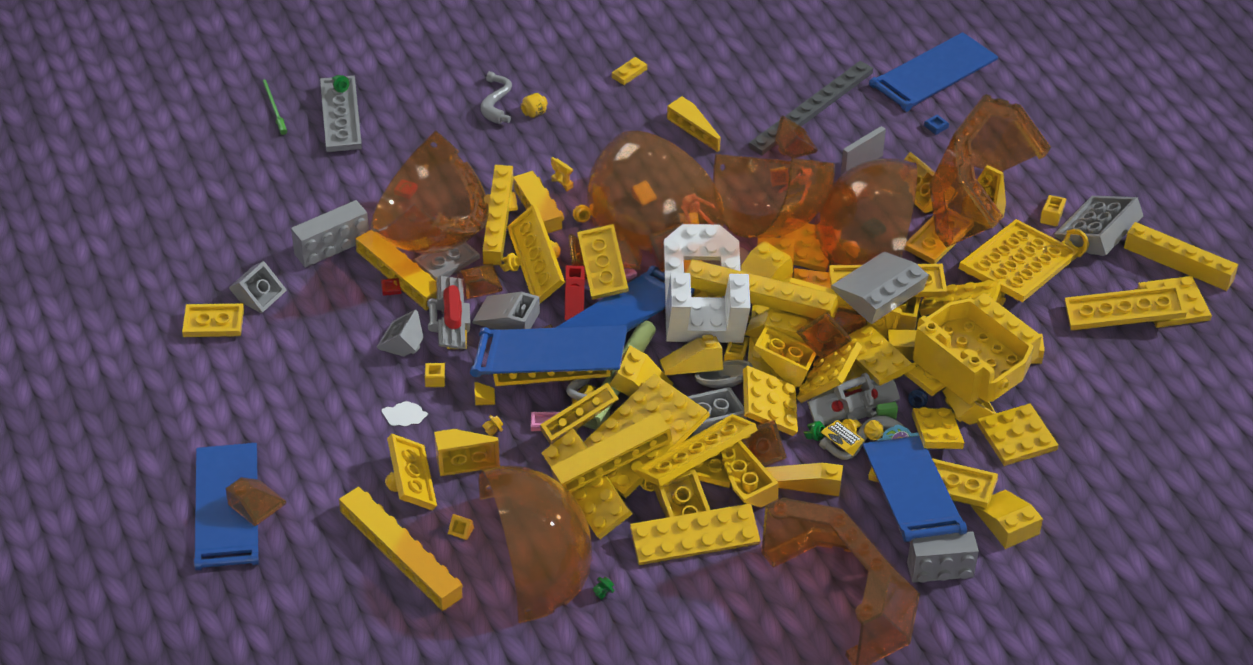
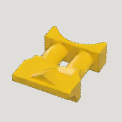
M552 157L551 165L553 170H555V174L551 176L552 182H559L567 192L574 187L573 182L570 180V174L573 172V169L558 158Z

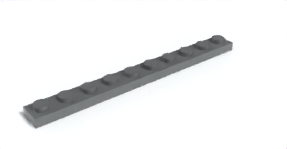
M862 61L857 62L750 141L749 148L763 156L873 74V67Z

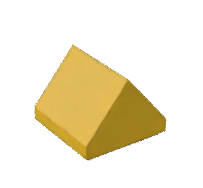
M452 514L448 534L467 540L474 529L473 521Z

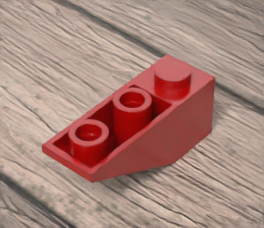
M566 265L565 321L584 311V266Z

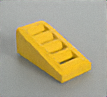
M1049 195L1042 209L1040 222L1042 224L1058 226L1067 199Z
M744 337L743 343L734 344L733 342H728L724 361L745 360L750 338Z

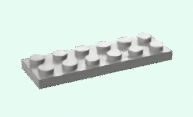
M346 76L349 79V87L343 93L335 91L332 78H320L326 152L362 149L355 76Z

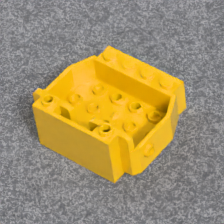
M983 293L974 300L968 298L949 302L928 317L924 315L920 317L917 324L913 361L969 405L979 398L985 402H991L1023 381L1031 362L1038 358L1042 336L987 294Z

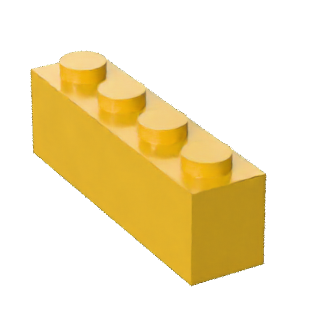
M534 171L514 176V191L525 209L527 210L533 204L538 207L547 234L561 230L564 215L561 210H558L555 200L549 196L548 189L543 187L540 177H537Z

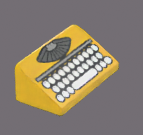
M839 420L821 431L822 434L852 456L864 442L863 438Z

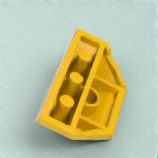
M769 308L753 317L745 332L747 336L759 338L765 325L818 349L817 353L820 352L825 339L815 319Z

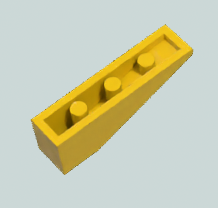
M681 96L667 106V119L716 152L720 151L721 137L695 104Z
M606 383L540 424L541 432L549 444L552 445L572 428L575 431L619 400L611 386Z
M812 463L765 467L779 483V488L832 496H839L843 465Z

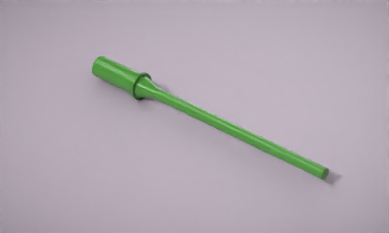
M264 79L265 89L277 117L275 122L279 127L280 133L285 135L287 134L284 119L280 117L268 84Z

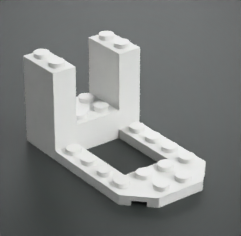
M682 224L664 239L666 342H691L696 338H702L703 335L710 334L716 336L719 342L743 343L750 312L749 274H729L726 294L722 298L691 297L690 273H684V260L692 259L718 260L722 267L741 271L739 240L721 225Z

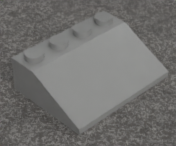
M1091 196L1054 235L1063 241L1067 230H1081L1088 237L1089 246L1086 251L1087 253L1100 256L1107 255L1127 234L1134 222L1138 223L1143 217L1138 197ZM1070 235V241L1076 247L1083 246L1084 241L1080 235Z
M882 252L831 285V289L870 324H873L924 290L929 274L912 261Z

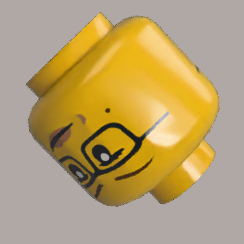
M533 93L524 97L521 103L523 114L531 118L544 114L548 105L547 99L539 93Z

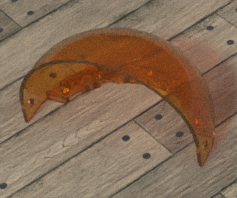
M434 131L405 161L385 189L373 213L371 229L388 243L409 252L433 254L449 251L469 241L487 223L489 206L484 201L485 191L468 162L464 163L458 156L459 151L440 133ZM435 142L437 146L433 147L431 146V143Z
M642 131L622 132L603 148L592 166L587 184V202L591 213L590 217L597 227L614 224L619 246L638 252L641 249L649 250L650 253H664V239L682 224L721 226L725 224L723 202L710 176L690 155L662 137Z
M715 154L713 191L718 213L726 227L740 237L766 239L794 232L810 222L827 202L834 183L835 163L791 158V161ZM722 164H724L725 169L723 171L720 169V166Z
M893 158L867 161L844 172L830 186L822 199L816 215L815 236L821 244L820 249L832 265H864L882 252L902 258L915 201L917 186L916 163Z
M512 465L480 469L478 475L479 498L482 500L494 497L506 538L516 591L518 623L548 616L554 613V610L562 604L566 605L580 592L590 573L592 541L585 514L575 497L561 483L545 473L527 467Z

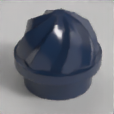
M919 388L909 393L908 400L912 407L921 408L927 404L928 396L924 390Z

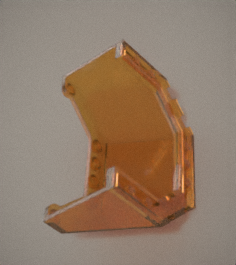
M985 94L953 134L929 184L935 231L946 247L996 226L1003 217L1000 210L975 178L974 167L984 169L989 165L1003 172L1035 156L1038 159H1042L1051 149V146L1020 104H1009V101L1000 98L993 99L990 95Z
M781 498L765 506L761 554L773 568L816 546L827 548L835 546L844 548V551L852 552L869 572L862 604L857 606L855 612L856 618L861 623L859 643L846 650L845 656L852 665H870L911 643L920 593L876 542L843 509L788 498Z

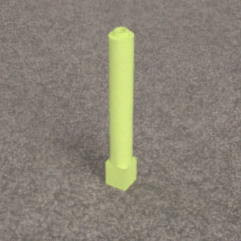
M644 321L635 328L624 347L623 354L629 346L641 352L645 351L656 332L652 322ZM615 370L612 371L611 377H606L601 386L610 383ZM611 387L618 397L620 391ZM612 405L583 426L596 430L609 418Z

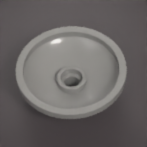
M745 360L723 361V370L695 373V380L701 385L712 389L727 387L732 389V387L743 382V369L747 365L753 367V365Z

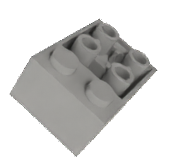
M525 292L487 296L472 323L499 330L531 329L540 313L539 296Z

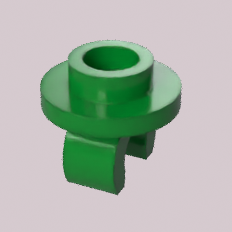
M336 75L332 77L335 91L343 93L348 89L349 79L346 76Z
M820 421L808 424L807 427L810 431H804L806 439L821 441L825 436L821 433L825 426Z
M607 577L597 578L598 584L593 588V591L602 600L608 592L613 593L615 591L613 589L614 584Z

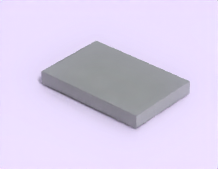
M881 126L843 149L841 176L844 179L883 156L886 133L884 127Z
M455 235L413 259V262L417 263L423 271L429 273L436 281L437 275L449 277L480 259V254L458 235Z

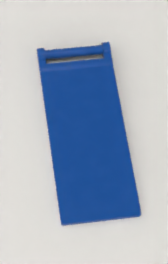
M962 32L884 75L871 78L869 86L878 89L900 105L902 110L908 112L919 102L998 60V56ZM881 82H883V83H884L885 85H887L889 88H891V89L894 90L896 93H898L900 96H902L903 98H905L906 101H905L904 99H902L901 97H899V96H898L897 94H895L894 92H892V91H891L890 89H888L886 86H884L883 84H881Z
M655 265L650 266L647 272L628 283L629 292L607 296L556 328L626 325L627 332L665 309V283L654 278L657 277L665 281L664 272L660 271ZM691 288V296L695 291L694 288Z
M627 326L490 330L487 327H483L479 332L480 341L470 374L473 377H480L485 374L619 370ZM490 337H493L486 367H481L487 341Z
M920 436L863 443L865 453L897 521L904 542H910L912 539L967 533L966 523L959 515L928 449L923 447Z
M257 443L197 448L195 570H202L205 567L250 563L252 565H259ZM251 553V555L202 559V557Z

